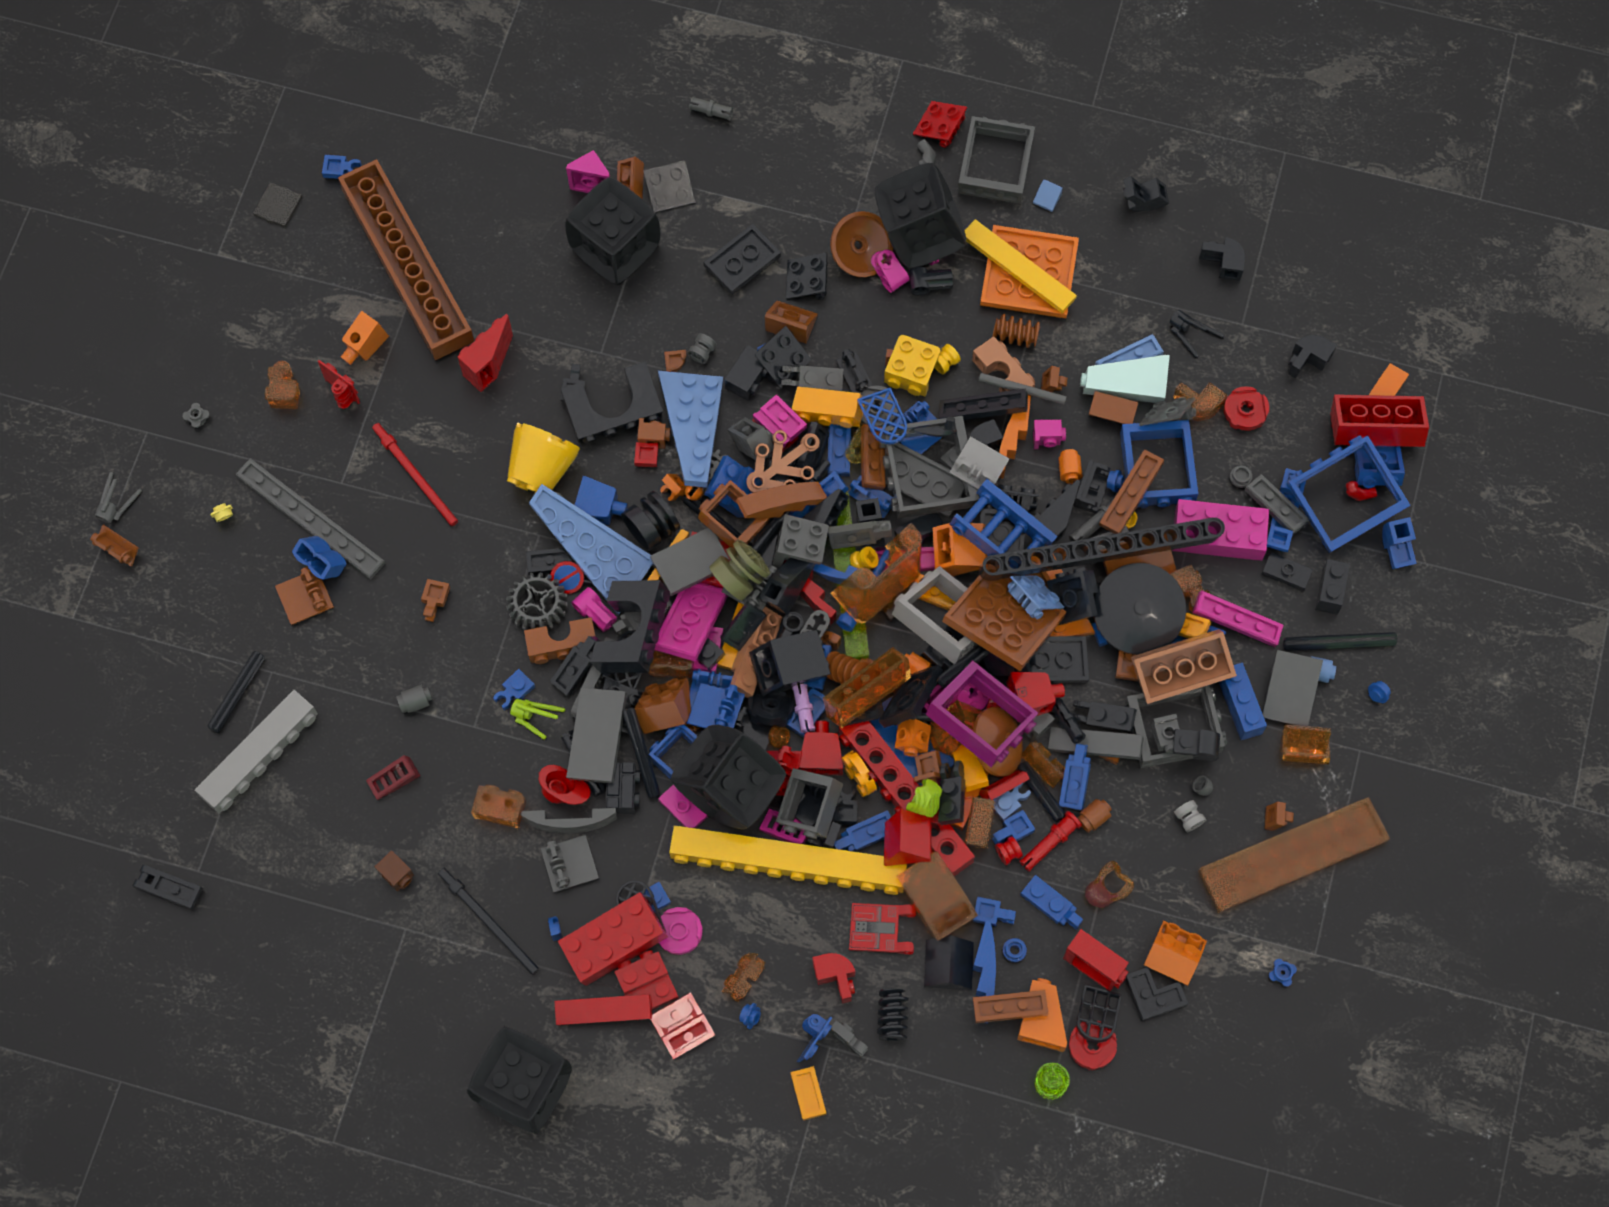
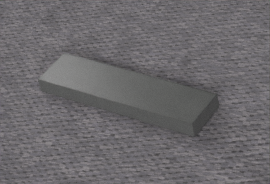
M1051 727L1048 750L1050 752L1074 754L1076 744L1071 741L1066 730ZM1082 730L1086 737L1079 743L1088 745L1087 755L1141 760L1143 735Z

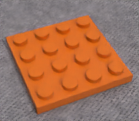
M993 225L992 232L1071 291L1079 238ZM987 259L980 301L981 306L1067 318L1068 308L1062 314L992 260Z

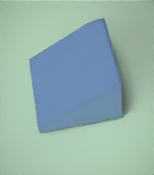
M1043 180L1033 204L1052 212L1061 197L1062 187Z

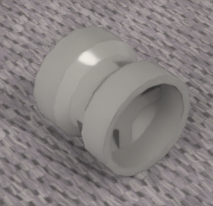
M1194 800L1183 804L1174 811L1177 818L1183 821V827L1186 832H1190L1206 822L1204 815L1198 812V806Z

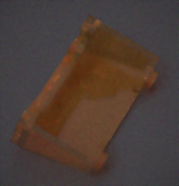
M912 523L885 546L887 550L889 549V556L884 562L889 567L876 577L867 568H859L831 592L833 597L856 622L866 623L919 577L921 572L922 537Z

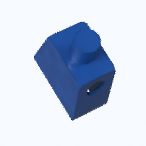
M583 476L575 506L602 524L610 525L613 514L621 516V513L628 508V503L617 501V489Z

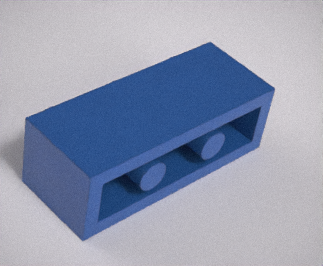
M1242 662L1234 665L1237 676L1219 681V685L1240 740H1245L1263 734L1267 724Z

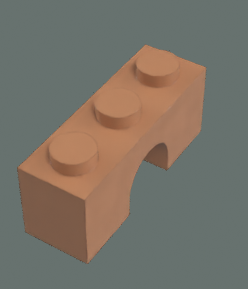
M994 336L973 350L972 361L982 373L988 375L992 371H1002L1007 375L1006 380L1035 387L1033 377L1023 371L1018 359L1012 358L1007 352L1005 344L1002 341L998 342ZM1000 387L999 392L1011 391V390H1008V389H1005V388H1001V387Z

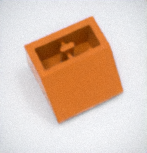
M950 523L933 527L935 569L940 566L951 576L979 570L984 559L988 557L984 552L964 536L955 533L952 526L949 525ZM970 523L979 532L985 528L983 523Z
M1163 920L1144 965L1188 985L1200 961L1207 940L1202 939L1196 933H1189L1178 925Z

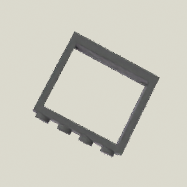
M963 416L954 417V428L957 432L953 436L957 456L960 455L968 441ZM947 418L908 423L904 438L925 435L915 432L914 428L945 426ZM887 426L885 430L892 433L895 427ZM897 428L895 434L901 436L904 430ZM883 433L881 438L889 440L890 436ZM879 442L880 448H884L885 451L883 466L889 472L887 486L888 490L893 492L891 507L893 512L896 511L897 518L972 508L979 500V495L976 493L978 490L963 481L965 498L904 506L892 444Z

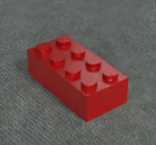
M1334 395L1330 416L1335 445H1350L1349 441L1358 436L1362 438L1369 436L1374 446L1425 447L1429 423L1424 396Z
M639 892L560 939L558 943L579 981L587 986L618 968L617 966L620 963L633 959L668 938L647 898Z

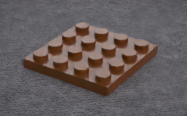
M989 564L986 567L989 572H996L995 566ZM979 575L945 614L942 622L1021 671L1062 621L1066 611L1063 609L1042 610L1043 616L1041 618H1032L1026 612V608L1021 606L1022 603H1018L1008 592L1009 588L1007 586L1013 581L1011 578L987 581Z

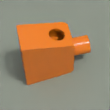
M361 311L342 338L343 343L348 348L341 355V358L349 365L358 356L366 361L384 343L389 335L377 321Z

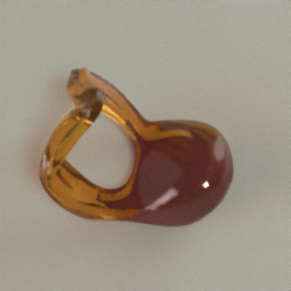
M1110 861L1101 869L1098 877L1086 887L1085 897L1095 907H1106L1115 901L1127 897L1134 889V882L1127 875L1121 873V868L1116 861ZM1115 870V874L1121 880L1126 882L1117 893L1108 891L1104 884L1106 875Z

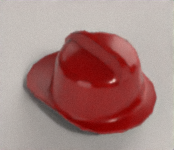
M547 765L539 772L538 780L542 786L541 791L543 796L551 803L577 805L584 803L590 797L588 784L584 781L568 780L566 778L567 770L561 766Z

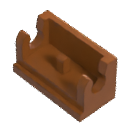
M1095 391L1089 416L1122 424H1133L1138 402Z

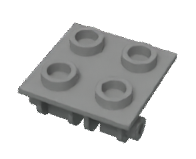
M970 436L949 473L972 487L979 489L986 479L995 485L1009 458Z

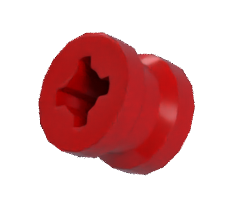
M1013 836L1008 837L1004 843L999 842L995 844V849L1004 865L1010 864L1014 858L1020 859L1023 857L1021 848Z

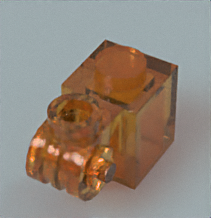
M278 361L273 367L269 366L268 379L270 383L269 387L265 388V399L268 400L271 408L298 409L300 387L297 380H290L293 372L286 361Z
M1192 565L1170 573L1181 587L1184 597L1191 598L1189 610L1193 612L1198 593L1202 590L1210 594L1208 590H1204L1201 586L1202 577L1198 570H1194Z

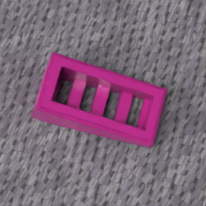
M772 809L768 810L759 828L760 831L784 842L805 844L807 837L803 835L804 832L802 831L798 838H795L793 833L785 834L786 831L783 830V827L781 832L776 831L779 823L776 821L772 829L769 828L768 825L772 817L777 818L779 812ZM794 818L793 822L801 823L799 820Z

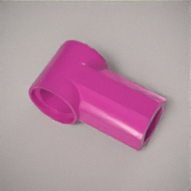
M587 587L571 602L573 607L583 617H592L593 623L602 632L608 631L617 621V617L602 603L600 597L590 587Z

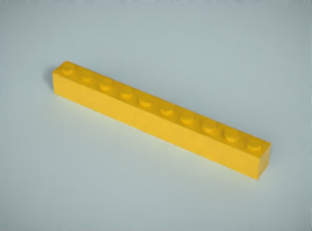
M674 826L669 851L670 859H674V862L680 864H687L690 861L696 862L701 867L717 865L727 871H734V868L744 869V872L748 874L764 872L768 876L780 878L781 875L791 876L790 878L795 881L812 879L817 884L826 885L828 882L837 883V886L843 888H851V885L861 887L864 891L884 890V893L890 895H897L898 892L903 893L907 864L885 866L884 856L681 826Z

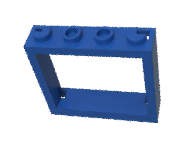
M1358 436L1349 441V447L1344 450L1341 447L1329 453L1330 458L1322 461L1321 458L1309 465L1311 467L1310 470L1304 473L1302 470H1299L1290 476L1291 481L1287 483L1329 553L1410 506L1369 436L1364 438ZM1363 447L1397 503L1331 541L1298 485Z

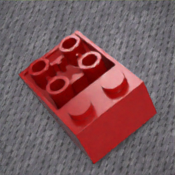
M507 314L502 318H497L486 332L480 333L476 337L475 342L469 347H464L460 351L459 356H457L463 376L480 392L497 379L512 340L513 333Z

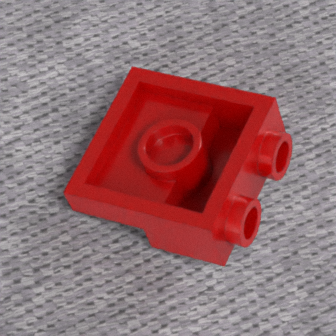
M646 951L639 956L640 960L631 963L630 960L622 962L617 966L618 970L614 971L625 996L651 994L652 1010L679 998L659 952Z

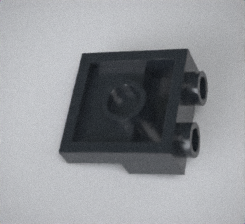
M985 505V509L980 511L979 523H983L986 526L997 514V509L992 505ZM1004 518L988 539L998 547L1015 528V524L1008 518ZM1021 533L1005 553L1024 550L1025 533Z
M1087 567L1073 569V574L1069 575V572L1055 574L1056 579L1047 581L1048 589L1059 597V602L1064 606L1063 610L1066 611L1065 617L1058 625L1098 616L1093 594L1098 593L1094 570L1087 571Z

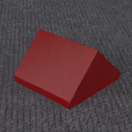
M900 809L885 822V866L931 861V817Z

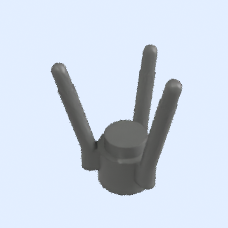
M110 472L99 506L94 515L99 520L111 524L113 519L118 521L121 514L142 492L141 489H138L116 511L117 506L110 502L117 483V479L112 481L113 472Z

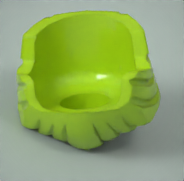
M927 778L922 781V787L916 788L915 796L912 802L907 804L906 810L927 817H933L939 809L942 788L936 782Z

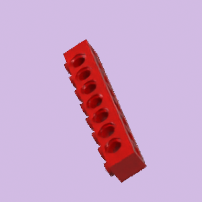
M866 721L839 727V740L845 748L849 747L860 756L869 770V780L874 779L875 783L880 786L881 795L887 802L891 801L893 803L895 813L900 809L906 810L907 804L912 802L915 796L916 788L920 786L917 782H914L912 775L872 724ZM865 738L868 743L860 746L856 743V740ZM879 756L882 761L874 764L870 761V758ZM886 774H893L896 780L888 782L884 779V776ZM900 792H907L910 798L902 800L898 797V794ZM938 810L931 817L932 828L939 832L937 836H931V856L933 855L938 861L937 867L944 875L948 874L952 879L974 863L975 856L950 824L941 825L938 822ZM948 846L952 848L953 853L945 855L940 849Z

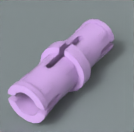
M800 684L801 694L798 685H795L792 689L796 701L795 712L798 713L801 733L808 732L807 723L808 729L812 732L815 730L811 712L813 705L809 702L807 685Z

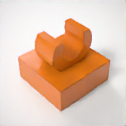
M666 474L662 479L666 485L661 487L660 492L666 493L670 489L671 496L668 497V500L675 501L678 496L685 495L686 486L677 474Z

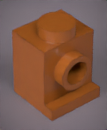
M639 418L638 442L658 443L659 449H665L666 441H670L671 428H666V424H662L659 421L644 423V418Z

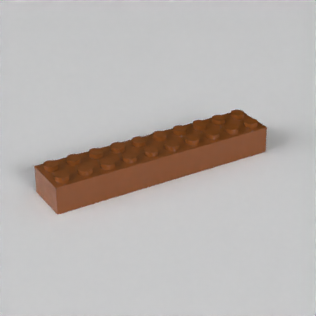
M376 159L338 177L344 195L434 359L442 358L475 342L470 326L378 160Z

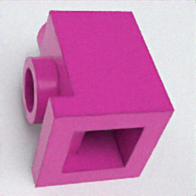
M1034 420V449H1038L1039 445L1055 447L1060 445L1061 441H1066V429L1062 428L1061 420Z

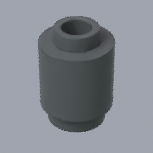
M422 684L402 691L400 695L396 696L402 713H412L430 706L429 701L432 700L428 687L423 688Z

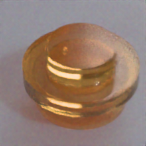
M774 725L770 729L769 742L773 747L782 748V746L789 743L790 732L787 728Z

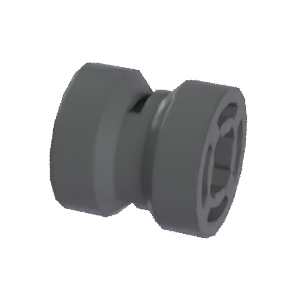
M699 333L695 338V344L690 346L687 354L694 361L705 364L709 359V353L714 351L717 344L711 337Z

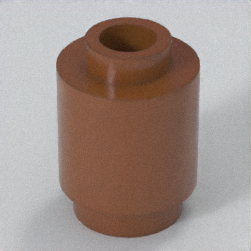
M1095 799L1079 813L1080 816L1077 819L1081 822L1082 828L1089 833L1091 830L1095 831L1111 817L1110 811L1112 809L1105 800Z

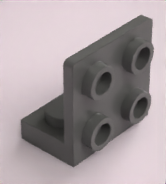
M785 514L779 528L772 566L780 568L784 560H788L789 557L820 565L823 560L829 526Z

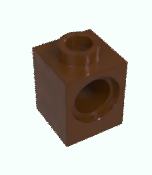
M392 850L374 866L377 872L396 891L400 888H406L412 882V877L414 876L412 870Z

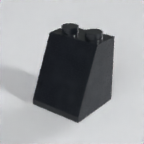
M817 630L770 640L749 652L762 696L790 689L795 685L800 686V684L817 681L830 675L829 663L825 658L822 640Z

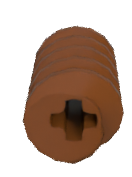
M1002 314L1000 319H996L992 337L997 338L1000 335V341L1002 342L1008 337L1009 344H1012L1017 339L1018 346H1021L1025 341L1026 348H1030L1032 343H1034L1035 348L1040 330V322H1037L1032 327L1031 320H1028L1023 325L1022 318L1015 323L1014 316H1011L1006 321L1005 314Z
M832 651L826 657L830 675L826 676L828 679L858 691H864L871 685L874 678L873 667L868 666L864 661L843 653L840 654L837 651Z

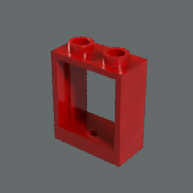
M1080 929L1067 947L1063 957L1064 960L1108 991H1111L1114 986L1119 988L1129 973L1126 970L1129 962L1082 929Z

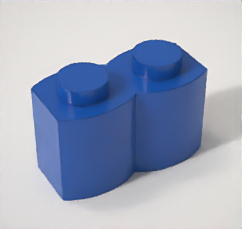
M318 536L299 539L292 550L295 558L300 563L308 565L310 571L320 579L338 577L346 566L345 559L338 552L331 550L328 543Z

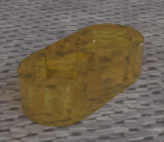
M861 426L854 433L845 452L846 458L854 464L861 463ZM857 447L860 448L858 455L854 454Z

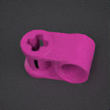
M883 250L872 255L871 264L887 291L892 293L909 281L906 270L901 266L892 251ZM883 257L886 258L884 264H882L881 262L883 260Z

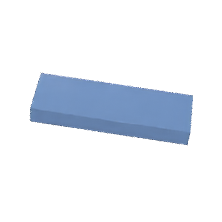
M1152 334L1097 360L1095 365L1161 356L1164 351Z

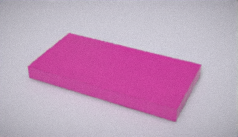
M701 582L679 592L660 628L659 640L656 643L655 650L696 662L728 595L721 592L722 588Z

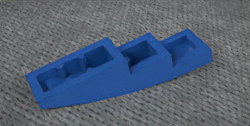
M986 920L973 966V971L981 973L975 995L979 997L992 996L995 991V943L991 921Z

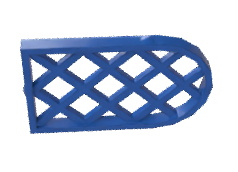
M891 387L857 399L870 431L876 440L890 445L900 442L905 437L907 432L906 419ZM889 394L891 395L893 401L887 399ZM875 398L883 401L880 407L873 404ZM885 402L893 405L890 411L883 408ZM862 404L868 406V408H867L866 411H865V409H864V407H863ZM871 407L878 410L876 416L869 414ZM895 407L897 408L899 414L893 412ZM881 411L889 414L886 420L879 417ZM891 415L899 418L896 424L889 421ZM868 417L874 419V421H873L872 424H871V422H870V420H869ZM877 420L884 423L882 429L875 427ZM901 420L904 423V427L899 425ZM887 424L895 427L892 433L885 430ZM897 428L904 430L901 436L895 434ZM874 430L880 432L879 436L875 433ZM882 434L889 435V440L882 439Z

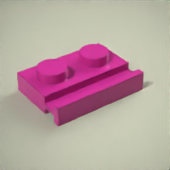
M777 395L763 405L757 413L753 414V419L767 429L772 436L778 430L786 433L787 439L783 443V448L789 441L791 442L807 428V424ZM776 434V439L783 441V436Z

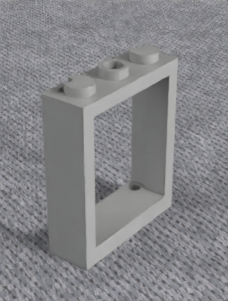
M939 566L933 572L928 571L919 583H913L906 594L901 593L896 598L892 615L955 664L976 648L978 644L966 636L957 641L912 605L913 602L933 586H936L955 602L968 589Z

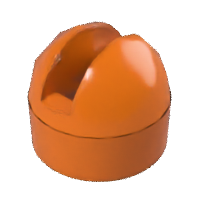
M686 486V497L692 501L699 500L704 493L703 487H697L698 489L690 496L689 493L695 486Z

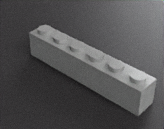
M293 690L195 789L196 793L218 814L227 810L233 804V799L239 793H244L249 788L250 782L255 777L261 776L265 772L266 766L272 760L278 759L283 753V749L299 737V732L305 726L308 727L315 721L318 714L315 708L297 691Z

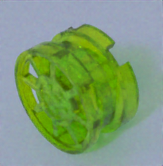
M1058 1063L1044 1064L1039 1068L1034 1079L1037 1093L1048 1100L1062 1097L1070 1083L1067 1070Z

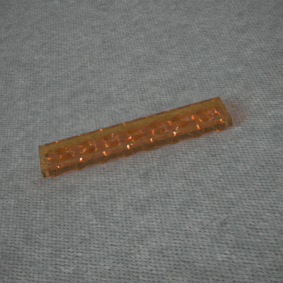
M1368 797L1203 866L1198 871L1220 913L1388 842L1390 837Z

